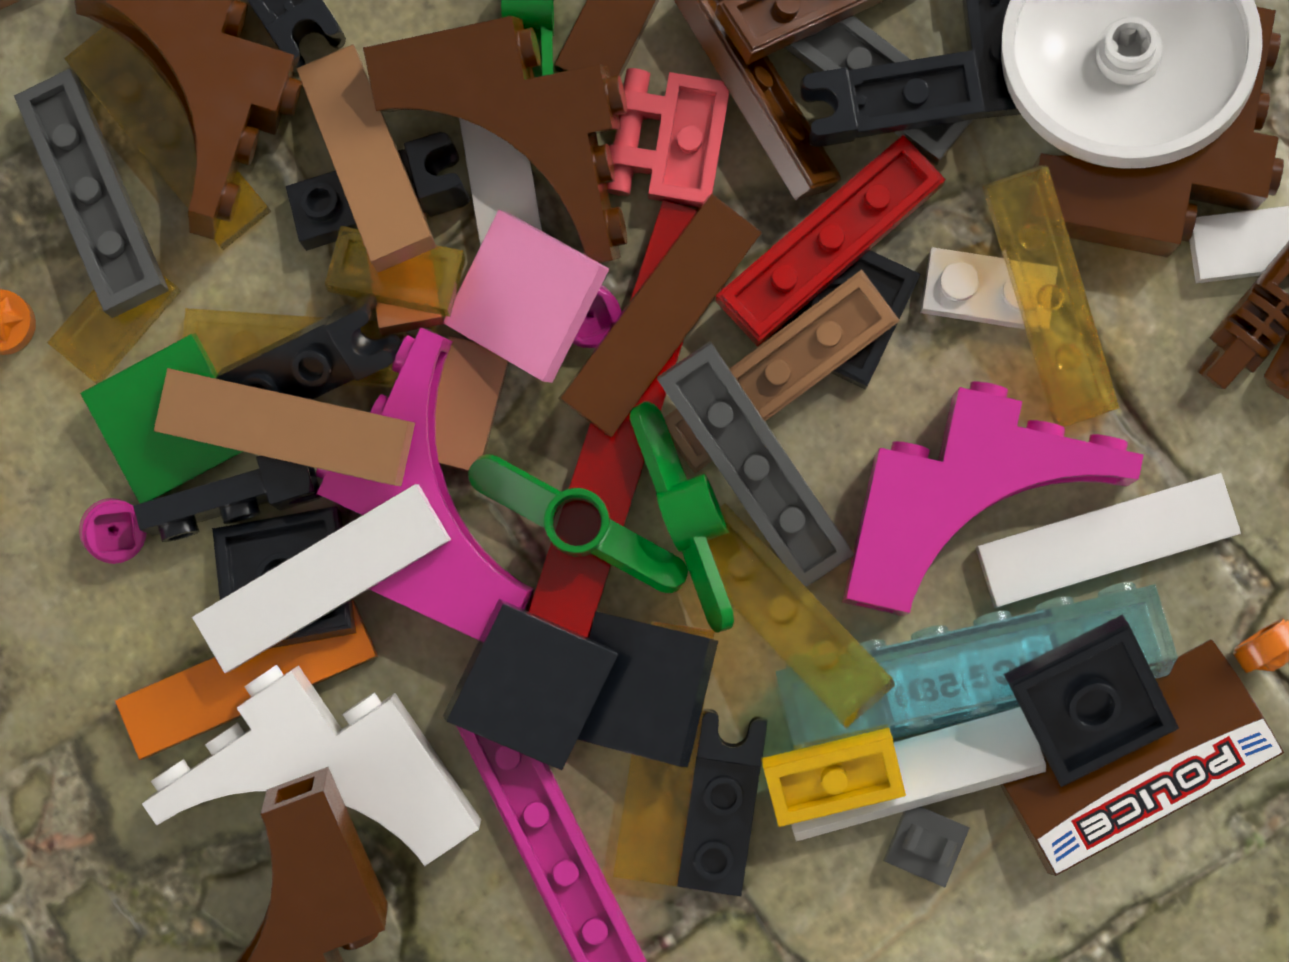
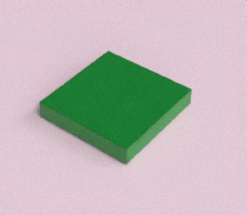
M196 333L186 336L80 393L139 504L151 501L244 452L154 431L167 368L215 379L218 375Z

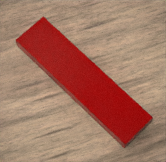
M904 135L900 136L716 295L715 302L758 347L942 188L946 179Z

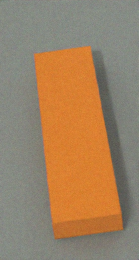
M352 599L356 628L355 634L267 649L228 673H224L217 659L213 657L115 700L139 760L149 758L242 717L237 707L251 697L244 686L275 665H278L284 675L299 665L313 686L377 658V652L354 599Z

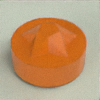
M0 289V355H10L22 350L31 341L36 328V318L33 309L23 298L14 292Z
M1282 618L1271 623L1234 648L1233 655L1245 673L1253 670L1275 671L1289 662L1288 619L1284 620Z

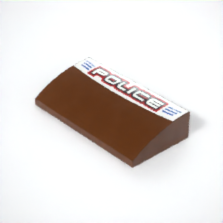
M1212 639L1152 670L1179 727L1178 730L1063 787L1057 781L1043 751L1046 772L1000 784L1048 874L1057 876L1284 753L1251 695Z

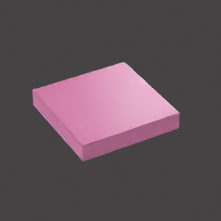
M498 210L443 323L541 381L552 383L609 268L514 215Z

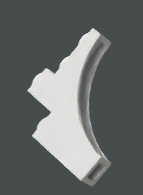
M275 665L244 686L251 697L238 706L237 710L250 729L244 732L237 722L205 744L211 756L191 769L185 760L182 759L151 781L157 792L142 803L155 824L159 825L177 813L200 803L227 795L267 791V789L329 767L345 806L375 820L396 835L418 856L424 866L478 831L481 823V818L396 693L382 702L375 692L342 714L348 725L341 728L299 665L285 675L278 665Z

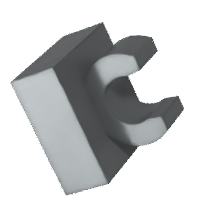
M923 807L904 811L883 861L945 888L970 827Z

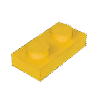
M889 727L761 758L778 827L906 796Z

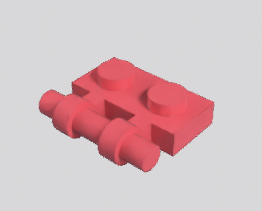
M637 68L627 69L623 86L627 113L618 115L621 129L615 131L614 143L609 145L614 165L615 181L606 183L608 193L618 196H629L633 174L644 173L651 175L648 199L666 200L675 204L700 207L710 194H713L730 95L729 90L721 80L669 72L665 96L649 94L650 72ZM645 119L661 121L656 151L638 148L642 122Z

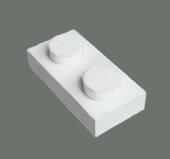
M932 247L928 257L920 313L1045 332L1049 325L1057 266Z

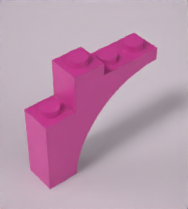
M420 327L416 338L407 336L403 340L395 356L392 371L399 373L389 397L381 394L370 413L415 422L402 486L389 485L317 468L316 476L323 479L317 494L364 515L411 486L419 484L451 541L369 590L479 640L499 599L525 610L535 588L524 584L503 569L482 548L470 533L450 496L438 459L435 414L441 375L453 341Z
M979 381L971 382L969 389L959 387L951 398L938 461L928 458L930 452L928 448L899 441L892 442L891 450L879 448L874 455L853 550L854 556L851 559L842 603L904 617L910 613L912 602L920 583L937 554L962 526L981 511L1008 497L1052 484L1092 482L1127 487L1139 480L1144 455L1127 451L1128 442L1112 436L1091 434L1089 442L1064 437L1065 428L1050 422L1028 420L1026 428L1019 427L1017 424L1022 401L1007 398V388Z

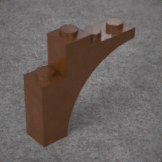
M74 0L76 14L94 20L130 42L149 59L176 95L187 118L197 157L195 184L188 209L189 232L214 240L220 221L231 222L238 205L241 186L233 184L239 163L248 166L251 164L260 131L276 135L282 114L290 117L294 115L302 88V81L293 78L294 54L239 38L248 10V3L241 2L240 0Z
M1257 7L1262 28V53L1254 87L1239 116L1216 140L1190 156L1175 162L1146 168L1106 167L1083 161L1071 155L1041 153L1031 169L1020 228L1168 258L1181 245V241L1189 242L1197 217V205L1188 203L1189 200L1251 211L1257 209L1268 198V195L1275 196L1280 186L1284 168V160L1275 157L1279 137L1257 133L1254 130L1261 131L1269 109L1270 94L1261 92L1265 70L1271 71L1274 68L1280 49L1281 34L1272 32L1276 10Z
M514 16L363 47L376 111H435L464 119L497 135L526 156L558 193L572 217L586 256L598 263L621 258L619 246L627 244L626 225L621 208H611L606 183L615 181L613 160L608 144L598 145L596 135L621 129L618 115L627 113L626 97L619 75L610 77L608 66L597 64L534 78L532 67L540 66L541 64L537 38L533 28L524 29L523 20Z
M329 767L267 789L260 815L266 826L271 849V899L265 916L253 939L235 962H344L338 950L339 947H342L344 950H354L372 942L379 932L385 931L388 902Z

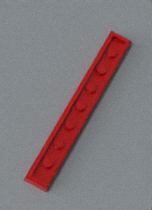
M663 200L631 299L697 210ZM685 338L635 406L648 401L655 404L662 412L667 393L657 380V377L677 364ZM630 413L612 437L607 436L590 423L569 489L582 488L599 496L607 508L609 518L622 526H625L645 464L630 421ZM570 501L563 505L555 529L556 535L569 545H585L591 542L599 533L601 527L600 513L592 504L586 501ZM551 542L529 612L588 638L612 565L593 554L584 557L566 555L559 551Z

